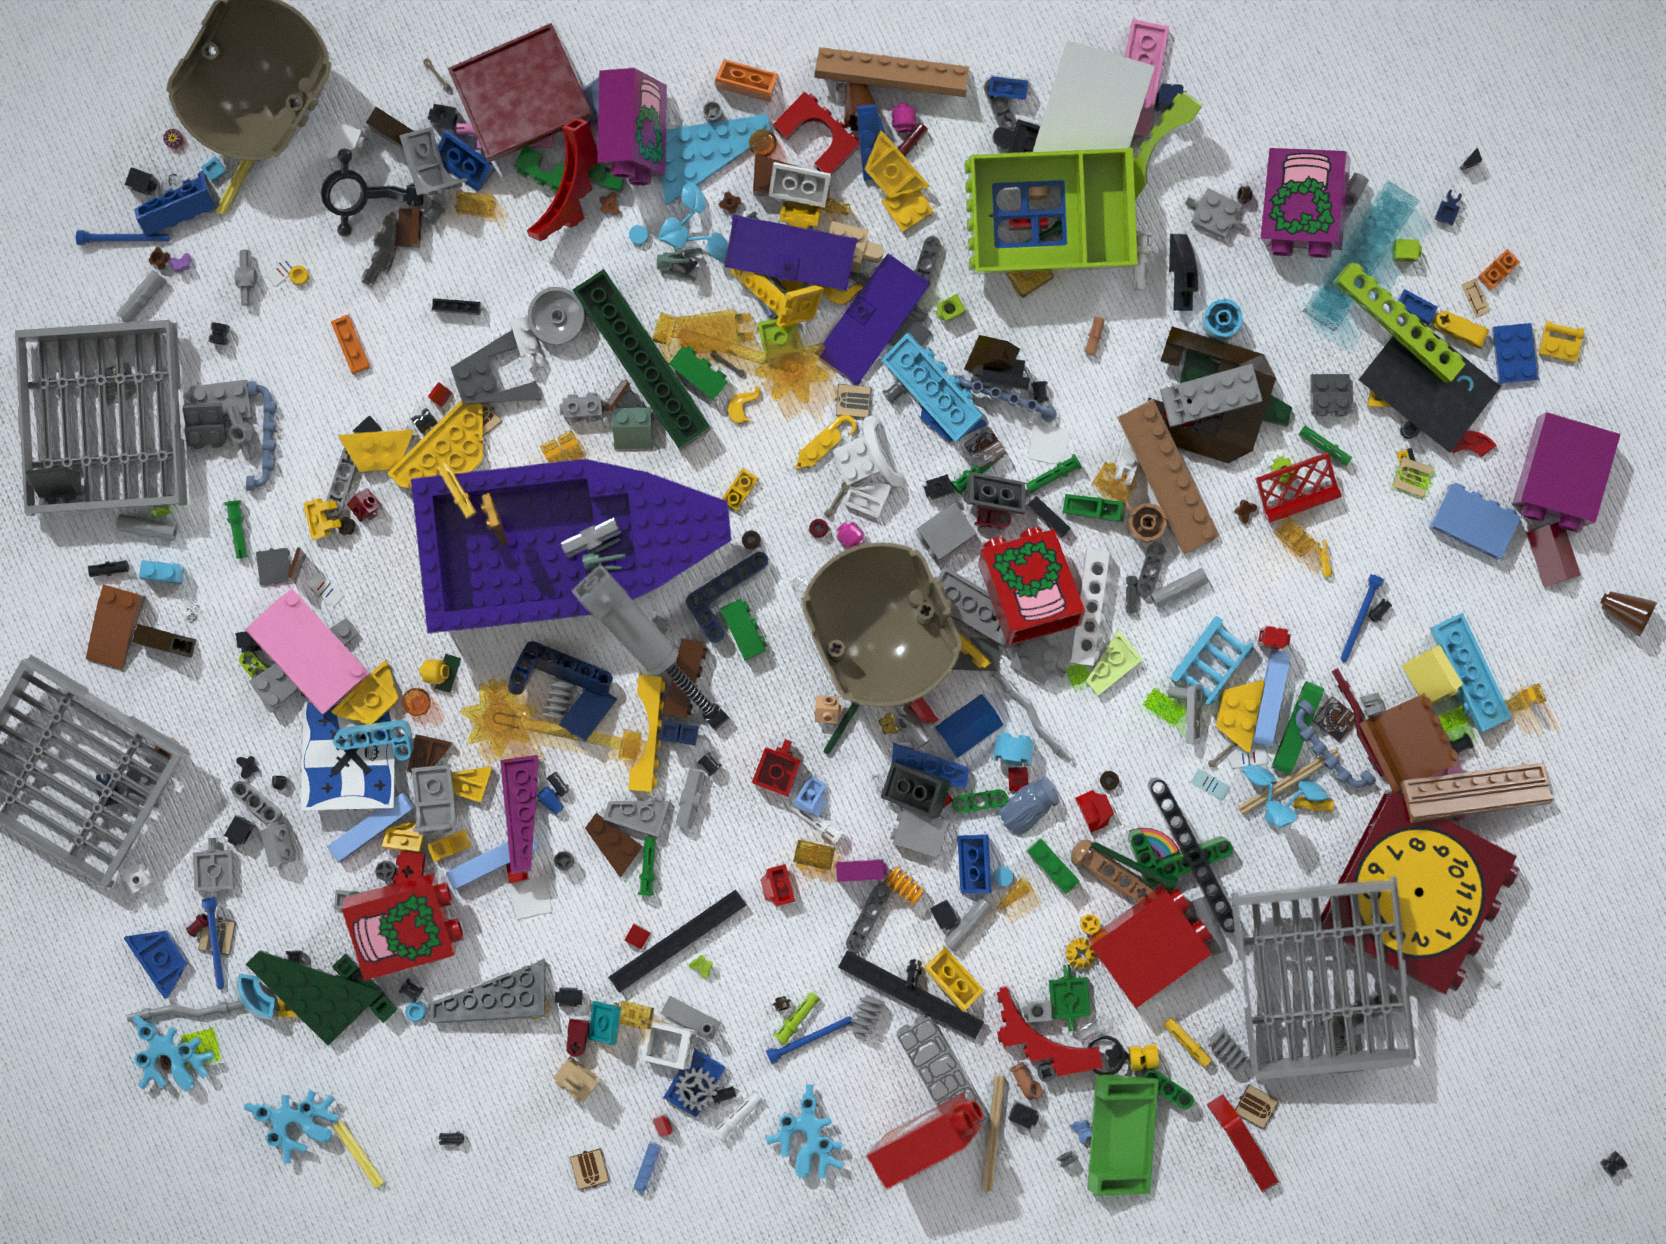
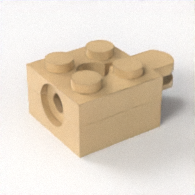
M831 222L829 233L856 237L858 240L854 251L851 272H860L862 260L873 263L881 261L883 247L880 244L867 242L868 229Z
M572 1056L565 1061L553 1077L556 1080L555 1084L563 1090L567 1088L571 1091L570 1095L577 1101H585L601 1080V1078Z

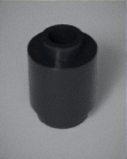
M559 987V991H555V1003H559V1007H577V1005H582L583 990Z

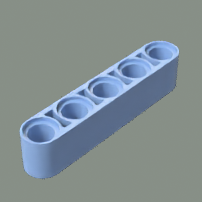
M1273 650L1269 654L1252 741L1254 743L1272 746L1290 663V654Z
M403 792L394 798V808L378 809L328 845L327 848L339 863L382 833L386 828H389L410 813L415 807Z
M535 839L533 840V851L538 849ZM508 842L446 872L453 889L456 890L510 863Z

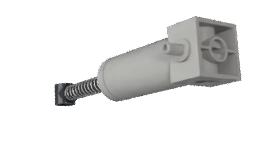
M601 564L572 590L574 595L591 614L609 629L651 675L666 672L667 676H670V679H673L674 683L680 686L683 693H686V696H689V699L691 698L694 701L693 703L702 710L703 718L715 731L730 718L718 704L710 703V700L705 697V694H702V691L696 687V684H693L688 679L689 677H686L681 672L680 667H677V664L674 663L679 653L678 649L634 603L625 590Z

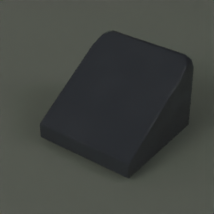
M1478 147L1459 167L1460 170L1477 166L1482 162Z
M368 416L353 429V432L381 431L382 428L371 416Z

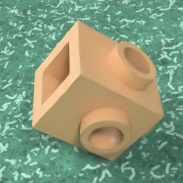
M816 695L815 722L838 724V716H842L843 705H839V697Z

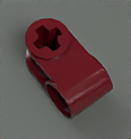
M976 507L978 513L977 520L974 522L975 526L1005 529L1011 524L1009 512ZM1000 515H1006L1008 522L1000 524L997 518Z
M570 1018L566 1046L570 1056H580L585 1052L590 1021ZM577 1042L581 1049L575 1053V1049H572L571 1046Z

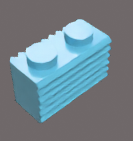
M142 560L139 579L182 584L184 566L178 563Z

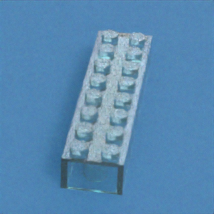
M1387 180L1302 312L1335 332L1355 302L1334 284L1333 280L1347 264L1352 262L1359 264L1368 277L1372 276L1420 200ZM1356 278L1355 286L1360 288L1361 281Z

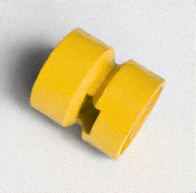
M1147 1044L1144 1048H1141L1140 1045L1129 1046L1131 1071H1141L1144 1067L1148 1070L1159 1069L1156 1044Z

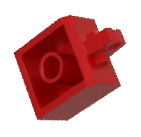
M785 739L782 748L777 746L776 750L765 747L751 783L788 797L801 764V760L793 758V752L789 751L793 741Z

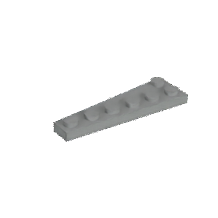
M347 618L330 628L344 646L358 635ZM274 664L249 681L269 713H272L298 689L277 664Z

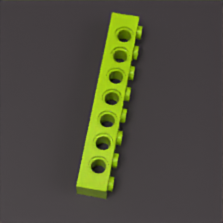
M1353 262L1347 264L1333 280V283L1444 382H1451L1465 366L1461 355L1457 352H1452L1444 340L1436 338L1432 329L1427 326L1424 327L1416 315L1405 310L1406 306L1399 301L1396 302L1387 289H1382L1378 286V281L1372 276L1368 277L1359 264H1354ZM1356 278L1361 281L1360 288L1355 286ZM1370 291L1375 294L1374 301L1369 298ZM1384 304L1389 306L1388 314L1383 310ZM1399 316L1404 321L1402 326L1398 325L1397 319ZM1413 329H1415L1418 334L1416 339H1414L1411 335ZM1427 342L1432 346L1430 352L1425 347ZM1441 354L1444 355L1446 358L1444 364L1440 362Z

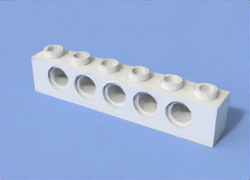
M1087 548L1085 552L1079 593L1085 613L1081 626L1074 627L1069 661L1071 664L1092 667L1094 663L1098 662L1099 652L1096 651V646L1100 644L1102 633L1099 632V625H1103L1104 614L1101 613L1102 606H1106L1107 595L1104 594L1105 587L1109 586L1110 576L1107 575L1108 568L1112 567L1113 557H1110V552ZM1094 565H1099L1102 568L1101 575H1095L1092 572ZM1091 584L1099 586L1098 594L1090 592L1089 587ZM1088 603L1096 605L1097 610L1095 613L1087 611ZM1085 622H1091L1094 625L1092 632L1085 631ZM1085 640L1091 644L1089 651H1084L1081 648V643Z

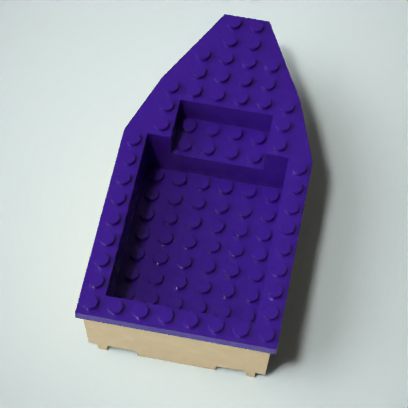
M589 459L454 474L464 492L468 493V499L477 512L467 519L459 505L455 504V498L441 475L411 479L427 634L592 615L572 592L592 572L591 569L585 570L583 564V555L588 554V550L586 549L568 558L561 542L578 535L579 532L589 527L600 525L612 518H615L621 533L589 550L620 538V542L595 554H599L600 558L620 554L625 555L624 558L601 562V565L622 567V570L606 571L617 581L632 600L660 588L732 541L728 501L646 471ZM489 493L495 504L503 525V531L509 541L508 544L501 545L494 530L490 531L486 520L489 517L484 514L481 504L484 503L482 496Z

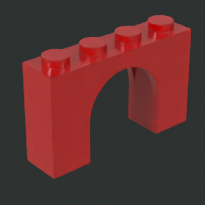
M804 91L773 123V128L788 141L806 123L819 122L824 124L830 130L833 139L830 147L814 163V167L818 171L830 173L832 176L860 148L859 138L852 132L849 134L845 130V125L839 119L834 120L831 117L832 113L825 106L822 108L817 103L818 100L813 94L810 93L808 95Z

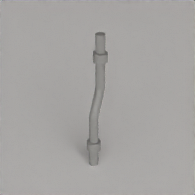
M996 671L992 677L1002 685V689L1006 693L1009 692L1025 707L1034 730L1051 745V749L1055 753L1058 752L1066 761L1070 762L1073 756L1063 747V743L1052 737L1041 726L1032 704L1014 687L1010 680L1005 679Z
M241 1001L221 1002L219 1005L202 1009L169 1005L155 1009L146 1008L142 1009L141 1012L127 1014L128 1022L133 1021L132 1018L138 1014L144 1021L150 1020L154 1016L169 1013L202 1017L216 1013H229L230 1010L244 1008Z

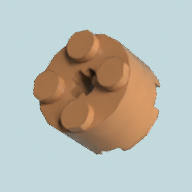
M1143 503L1135 507L1127 520V528L1130 535L1142 543L1153 542L1160 538L1167 526V516L1163 509L1151 503ZM1144 518L1146 520L1149 519L1151 521V523L1149 524L1151 526L1150 528H1148V526L1145 527L1143 525Z

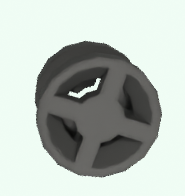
M391 861L380 862L375 870L376 876L381 880H390L397 873V868Z

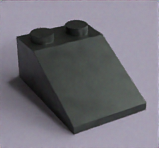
M67 467L26 470V475L37 496L45 499L46 502L57 501V497L71 500L76 499L77 495H82L80 472Z
M892 762L881 798L929 818L940 817L951 780Z

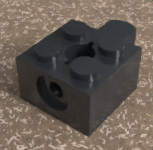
M1017 119L1014 131L998 127L993 133L992 140L995 145L1007 148V153L1033 152L1040 126Z

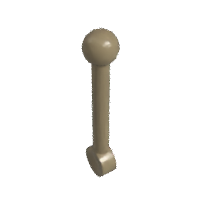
M424 59V65L426 67H429L430 70L434 73V75L438 78V80L442 83L443 89L445 91H449L451 86L449 84H446V82L434 69V67L431 65L430 59Z
M846 482L842 483L838 495L829 509L824 512L826 517L832 515V510L841 495L849 488Z
M1232 742L1214 760L1208 762L1209 767H1214L1219 759L1234 746L1238 745Z

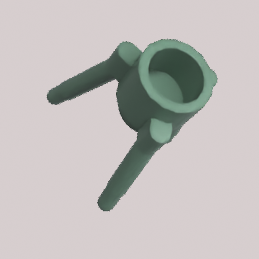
M702 248L689 249L685 251L686 254L701 252ZM682 251L657 255V270H662L663 274H671L693 281L696 280V277L670 270V268H673L674 263L689 262V259L673 258Z
M620 538L593 550H588V554L583 555L585 570L591 569L593 571L601 562L624 558V554L600 558L599 554H595L620 542ZM603 566L605 570H622L621 566Z

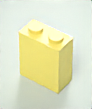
M1440 644L1402 665L1419 695L1425 693L1433 705L1444 700L1443 696L1445 695L1448 697L1455 695L1459 692L1458 688L1463 685Z

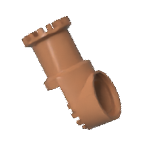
M1024 1061L1019 1063V1065L1016 1064L1017 1066L1014 1065L1009 1068L1017 1081V1086H1020L1026 1099L1033 1100L1042 1095V1086L1039 1082L1034 1081L1032 1076H1029L1024 1066ZM1031 1086L1035 1089V1095L1031 1093Z

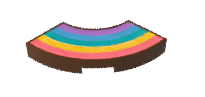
M1136 828L1143 831L1148 838L1151 849L1155 850L1161 859L1179 852L1175 842L1163 832L1151 828ZM1142 836L1135 837L1134 843L1141 842Z

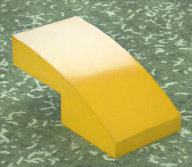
M466 829L427 844L433 862L473 847Z

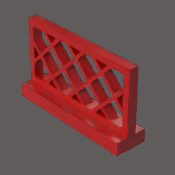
M1327 452L1255 478L1263 505L1264 517L1269 523L1342 497L1337 486L1330 456ZM1325 459L1326 466L1323 471L1315 468L1319 461ZM1302 467L1309 468L1305 477L1297 475ZM1313 470L1321 474L1316 483L1308 480ZM1285 473L1291 475L1287 484L1279 481ZM1324 476L1331 479V485L1325 487L1320 485ZM1295 477L1303 480L1298 489L1291 487ZM1266 480L1273 481L1269 490L1264 489L1261 482ZM1307 482L1314 485L1311 492H1302ZM1277 483L1284 486L1280 496L1272 493ZM1288 489L1296 492L1294 497L1289 500L1285 499V494ZM1270 495L1278 498L1275 505L1268 507L1267 501Z

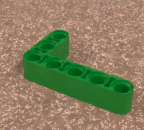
M1133 829L1128 834V842L1136 862L1164 876L1168 875L1170 877L1171 875L1177 877L1191 871L1187 864H1183L1184 857L1181 851L1156 861L1148 838L1143 831ZM1142 836L1141 842L1134 843L1135 837ZM1223 836L1198 844L1202 851L1209 850L1208 855L1205 857L1208 864L1226 858L1233 852V845ZM1227 843L1226 848L1220 851V844ZM1197 851L1190 852L1189 857H1191V860L1197 857ZM1142 854H1149L1147 860H1140ZM1173 864V868L1170 871H1165L1166 865ZM1140 873L1147 884L1156 885L1160 883Z

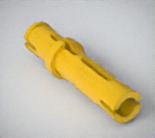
M448 462L439 465L436 469L455 498V504L459 505L465 518L467 519L475 515L477 512L468 499V493H465Z
M1170 1017L1163 1024L1188 1050V1054L1190 1056L1193 1055L1203 1067L1212 1061V1058L1201 1048V1044L1199 1042L1196 1043L1173 1017Z

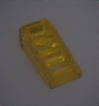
M1024 876L1018 880L998 905L1000 910H1003L1032 890L1031 885Z

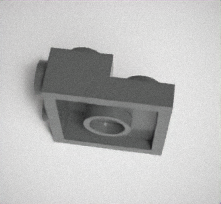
M1311 374V413H1316V416H1328V413H1335V416H1347V413L1351 412L1350 374Z
M222 403L183 405L184 431L187 446H192L193 449L203 448L204 445L219 448L226 443L228 437Z

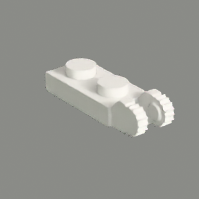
M528 316L512 319L510 323L526 368L528 370L533 369L534 366L536 368H543L545 363L543 355L540 353L535 334L529 326Z
M1124 436L1115 468L1114 480L1119 481L1122 477V472L1127 473L1126 484L1131 485L1138 460L1126 436Z

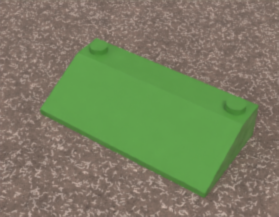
M1096 1075L1087 1187L1095 1195L1150 1194L1158 1079L1122 1075Z

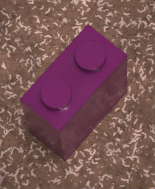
M883 859L836 861L837 882L884 879V875H887V863H883Z

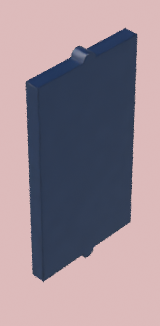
M585 689L559 723V726L569 731L570 735H575L586 742L617 701V698L609 693L598 695Z

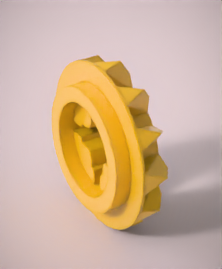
M1085 938L1072 940L1066 948V959L1074 968L1085 969L1091 966L1096 959V953ZM1075 947L1080 950L1088 948L1084 953L1087 960L1082 957L1075 959L1078 954Z

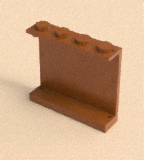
M1425 693L1359 723L1394 792L1402 789L1400 783L1403 780L1426 778L1459 764L1458 754L1452 749L1449 743V736L1443 731L1441 720L1435 714L1432 702Z

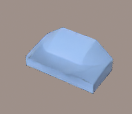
M810 775L792 804L818 817L826 805L824 791L827 784Z

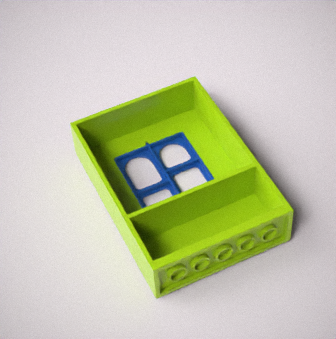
M1133 148L970 155L964 163L965 174H968L967 182H965V191L969 193V199L966 201V212H970V218L967 220V232H971V238L968 239V251H972V257L969 259V270H972L973 275L1133 268L1138 265ZM1037 186H1059L1061 189V208L1057 210H1030L1028 189ZM1004 188H1019L1021 192V210L1008 212L1000 209L996 202L999 191ZM1041 218H1061L1062 240L1042 242L1040 240L1039 220ZM1030 219L1032 241L1028 243H1005L998 236V227L1005 220Z

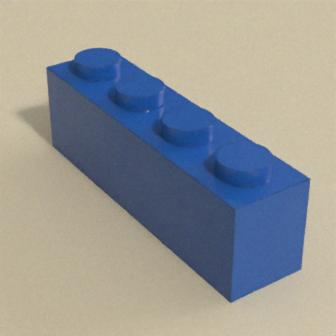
M203 170L197 173L198 177L192 181L189 178L183 181V186L176 190L171 188L165 191L166 193H164L162 198L155 197L134 209L136 220L145 236L157 234L163 229L174 227L182 221L191 220L199 214L208 213L216 208L215 198Z

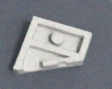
M889 483L850 485L843 504L879 518L892 485Z

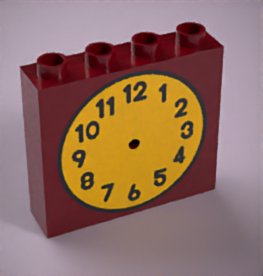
M1385 790L1337 884L1362 881H1389L1388 877L1396 876L1404 943L1401 944L1402 959L1405 961L1406 975L1443 994H1446L1449 988L1457 991L1466 975V971L1460 968L1467 954L1474 957L1483 943L1484 936L1478 934L1484 920L1492 922L1501 908L1502 902L1495 899L1502 885L1510 888L1519 873V867L1513 865L1517 856L1446 818L1411 823L1404 796L1393 790ZM1378 891L1381 924L1394 923L1391 891ZM1370 892L1358 893L1361 926L1373 925ZM1350 894L1339 895L1342 928L1354 927ZM1330 898L1320 915L1322 930L1334 929ZM1395 931L1383 932L1385 963L1399 971ZM1374 933L1363 934L1364 953L1377 959ZM1355 935L1343 936V942L1356 948Z

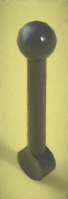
M717 351L711 352L712 358H717L737 372L739 377L744 376V370L736 368L720 357Z

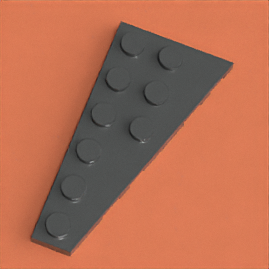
M539 960L535 964L526 965L517 971L508 972L485 981L481 985L467 988L463 992L431 1002L430 1022L433 1024L546 1017V960Z

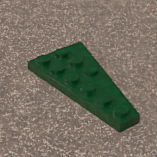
M1186 351L1180 383L1216 374L1220 364L1208 357ZM1271 395L1263 421L1288 426L1292 407ZM1188 399V400H1187V403H1188V404H1191L1192 401H1191L1190 399Z

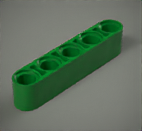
M1305 681L1272 763L1273 769L1291 775L1304 740L1298 735L1301 730L1298 728L1295 719L1300 709L1298 705L1303 700H1306L1314 708L1315 711L1310 716L1305 714L1303 718L1304 723L1310 727L1324 692L1323 687Z

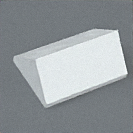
M774 162L769 196L825 208L831 174Z

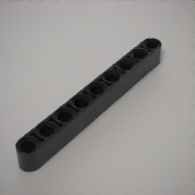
M1159 777L1150 779L1148 790L1219 926L1227 933L1235 932L1233 910L1167 783ZM1161 782L1162 789L1155 792L1153 790L1154 784ZM1170 799V807L1164 809L1162 807L1163 801ZM1178 816L1180 818L1179 824L1172 826V818ZM1188 834V841L1180 842L1181 835ZM1197 851V857L1193 860L1189 859L1190 852ZM1200 868H1206L1204 876H1198ZM1209 885H1215L1213 893H1207ZM1220 901L1224 902V907L1221 910H1216V904ZM1229 918L1232 919V925L1225 927L1224 922Z

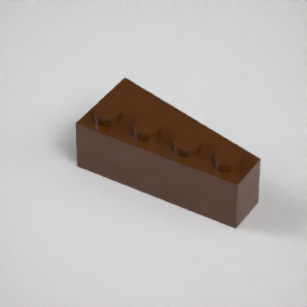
M755 153L753 195L770 197L769 189L774 162L786 165L791 164ZM829 185L827 200H829V197H830V185Z

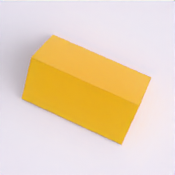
M946 947L923 967L963 1012L984 991L980 984Z

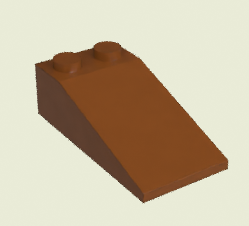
M103 584L85 659L123 670L145 596Z

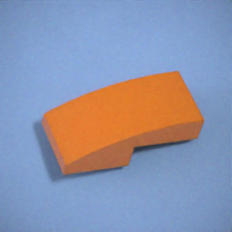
M1506 249L1477 278L1491 291L1520 261Z

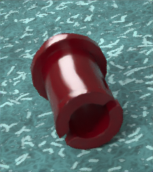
M205 913L198 914L196 920L186 928L190 936L195 937L204 927L209 926L207 915Z

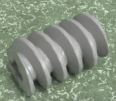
M552 678L557 683L550 684V687L555 690L548 691L552 698L546 699L550 706H544L548 713H543L542 715L560 720L565 717L562 712L569 710L564 704L571 703L566 697L573 696L568 690L574 689L575 686L569 682Z
M865 994L866 998L860 997L863 1005L857 1004L860 1012L853 1013L858 1018L850 1020L854 1026H848L847 1028L867 1037L865 1034L872 1033L868 1027L875 1026L871 1020L878 1019L874 1012H881L877 1005L882 1006L884 1002Z
M1222 1027L1211 1035L1208 1047L1215 1046L1213 1053L1221 1052L1218 1058L1225 1057L1226 1059L1223 1064L1230 1063L1231 1065L1228 1070L1231 1071L1241 1066L1249 1056L1244 1057L1245 1051H1239L1240 1046L1238 1044L1234 1045L1235 1040L1233 1038L1229 1039V1033L1223 1034L1225 1028Z

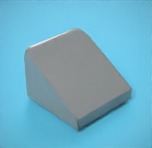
M336 890L334 909L341 910L345 897L359 894V892Z

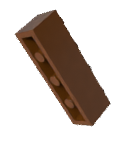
M682 638L676 664L683 671L682 673L695 684L696 679L701 678L703 667H700L702 659L705 660L708 648H705V643ZM671 679L663 713L687 718V715L691 716L693 704H690L689 696H686V693H683L680 686H677V683H674L675 681Z

